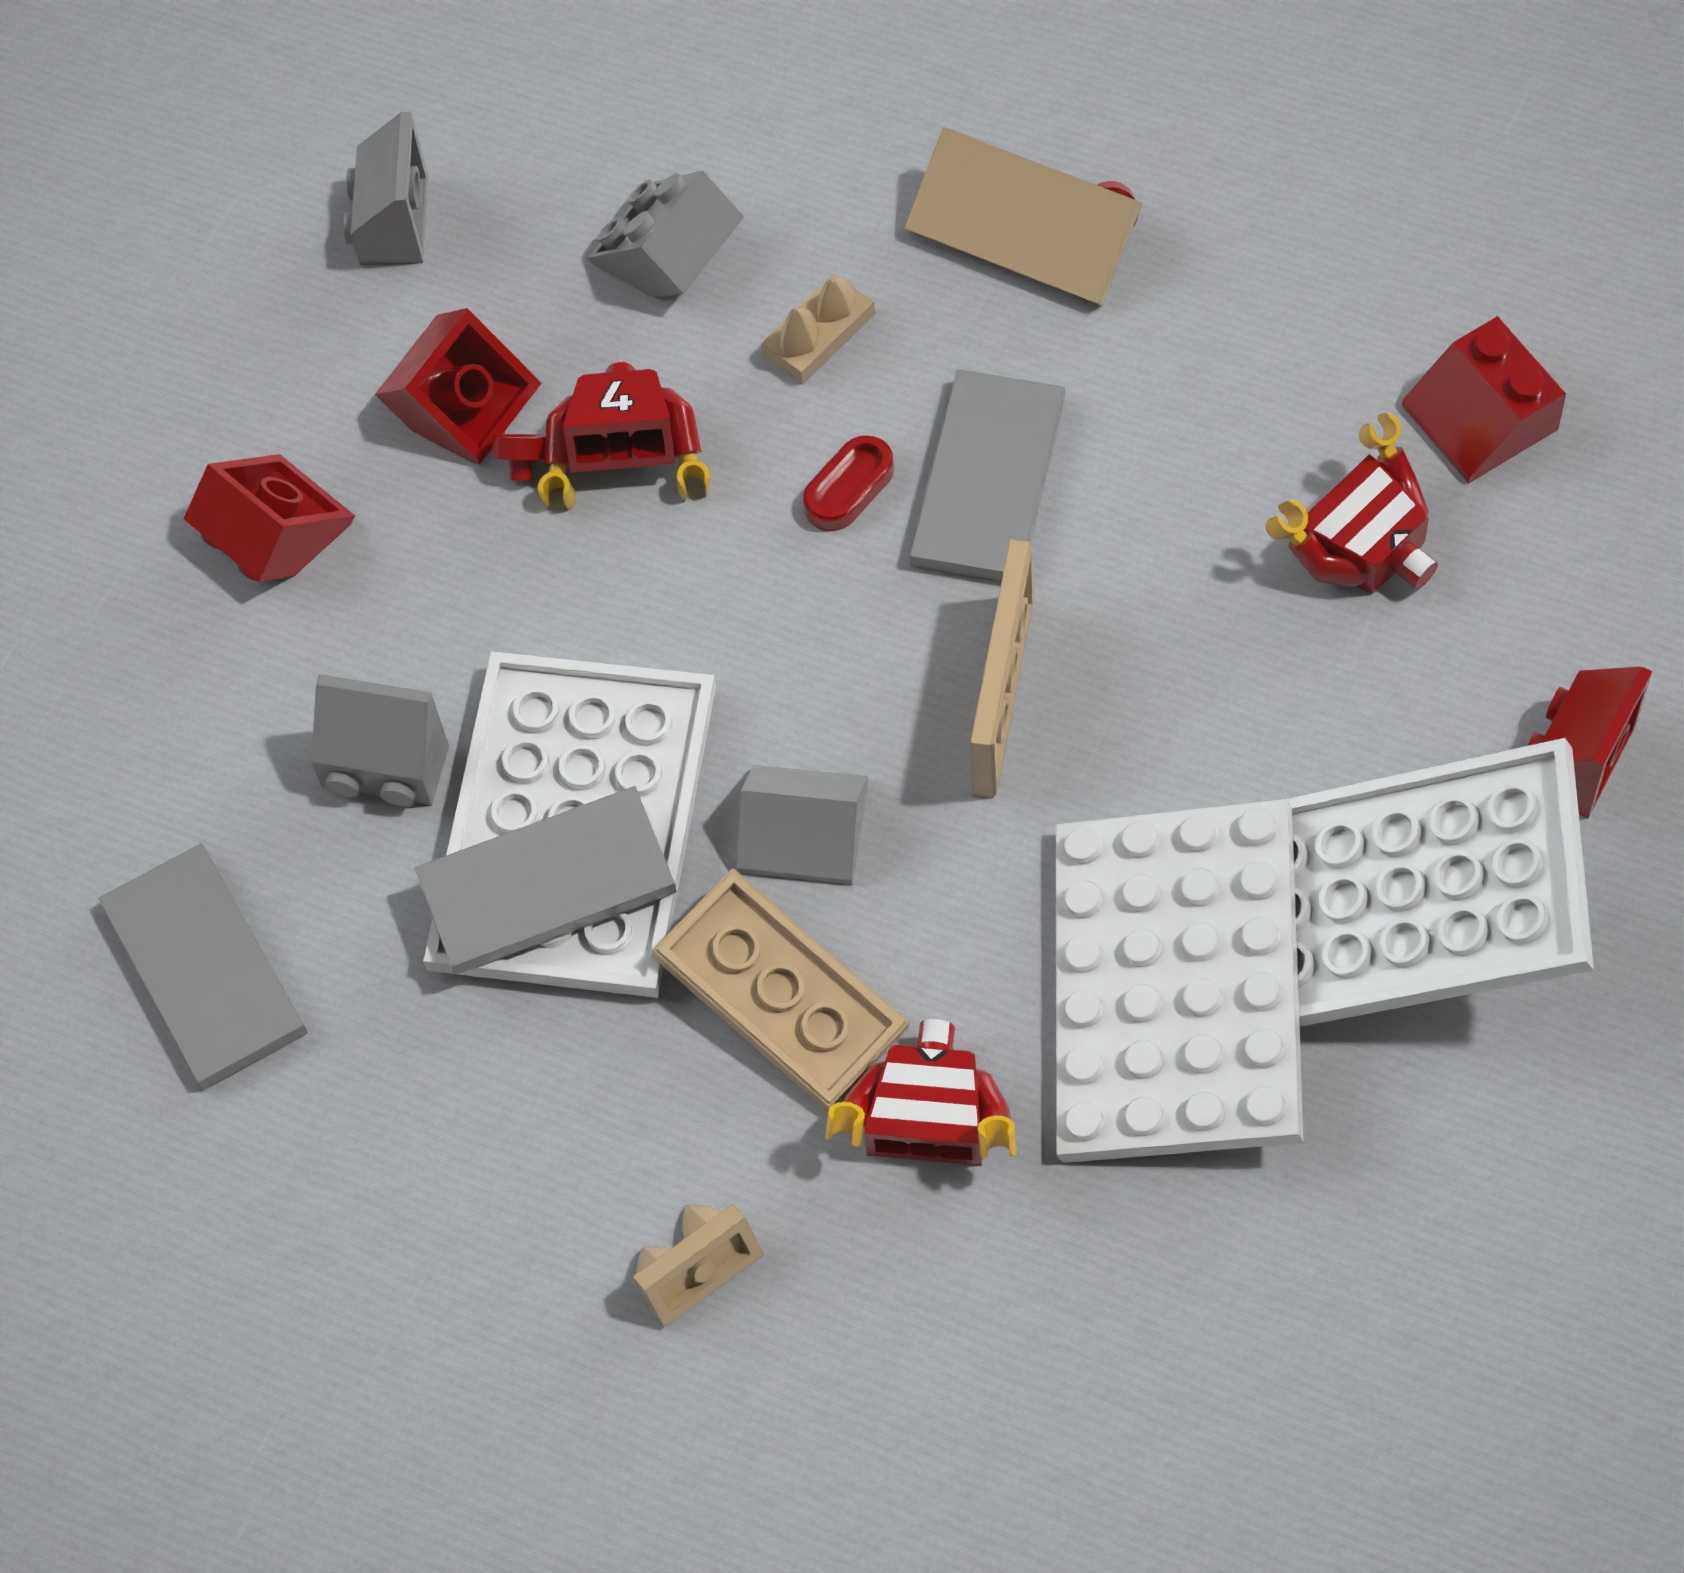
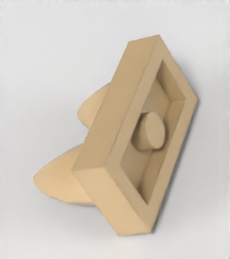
M833 274L798 308L790 310L786 320L761 343L763 356L804 384L875 315L874 302L852 287L850 281L846 278H840Z
M733 1204L723 1211L704 1205H685L682 1218L684 1240L672 1248L660 1246L642 1247L637 1262V1274L633 1276V1279L650 1310L664 1327L764 1255L746 1218Z

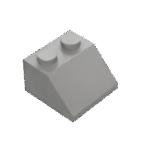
M400 112L357 146L355 168H348L347 193L349 200H353L352 212L344 213V238L346 244H354L360 265L423 263L428 172L412 112Z
M319 674L315 692L311 762L321 787L326 788L332 794L346 798H353L358 794L381 797L385 802L399 807H409L413 803L432 806L449 748L432 693Z

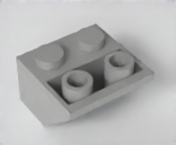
M703 170L685 175L675 173L667 179L655 182L646 180L628 197L627 201L630 206L624 214L610 221L599 232L597 240L600 243L589 255L588 259L594 266L654 298L683 294L744 216Z

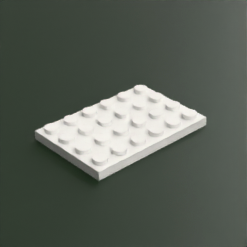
M490 652L446 855L636 786L675 882L677 892L457 975L658 998L664 967L652 957V950L671 931L716 690L714 675ZM432 918L423 963L427 971L454 974Z
M1565 738L1288 799L1292 808L1300 1027L1594 970L1573 750Z
M1288 799L1056 824L1057 1156L1062 1163L1304 1143L1292 808Z

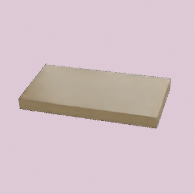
M943 127L904 228L1103 306L1143 203Z
M1014 539L1009 541L970 741L974 796L993 798L994 795H997L1034 601L1033 550L1028 541Z
M734 868L652 950V957L826 1112H828L832 1105L840 1102L867 1070L887 1052L909 1027L910 1022Z

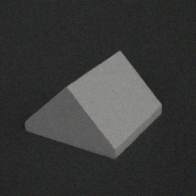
M753 765L740 790L737 872L747 875L853 885L868 776Z

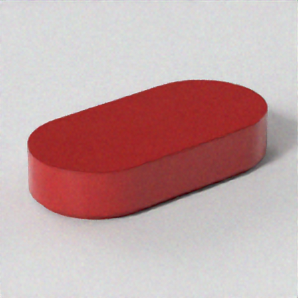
M869 435L858 436L846 442L805 488L803 503L805 515L809 522L825 531L841 530L852 524L892 479L894 460L890 446L882 439Z

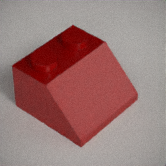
M468 308L436 315L375 395L412 432L474 464H481L493 448V435L504 434L542 383Z
M1496 316L1452 342L1402 400V407L1469 484L1559 430L1566 392L1504 322Z
M281 454L207 464L183 519L201 534V538L206 544L221 550L233 560L243 575L254 581L267 582L297 575L352 524L355 515Z
M1641 666L1579 670L1569 690L1563 687L1557 689L1545 716L1546 719L1552 721L1545 736L1535 732L1528 744L1530 746L1565 738L1571 745L1578 812L1581 816L1589 818L1636 728L1653 672Z

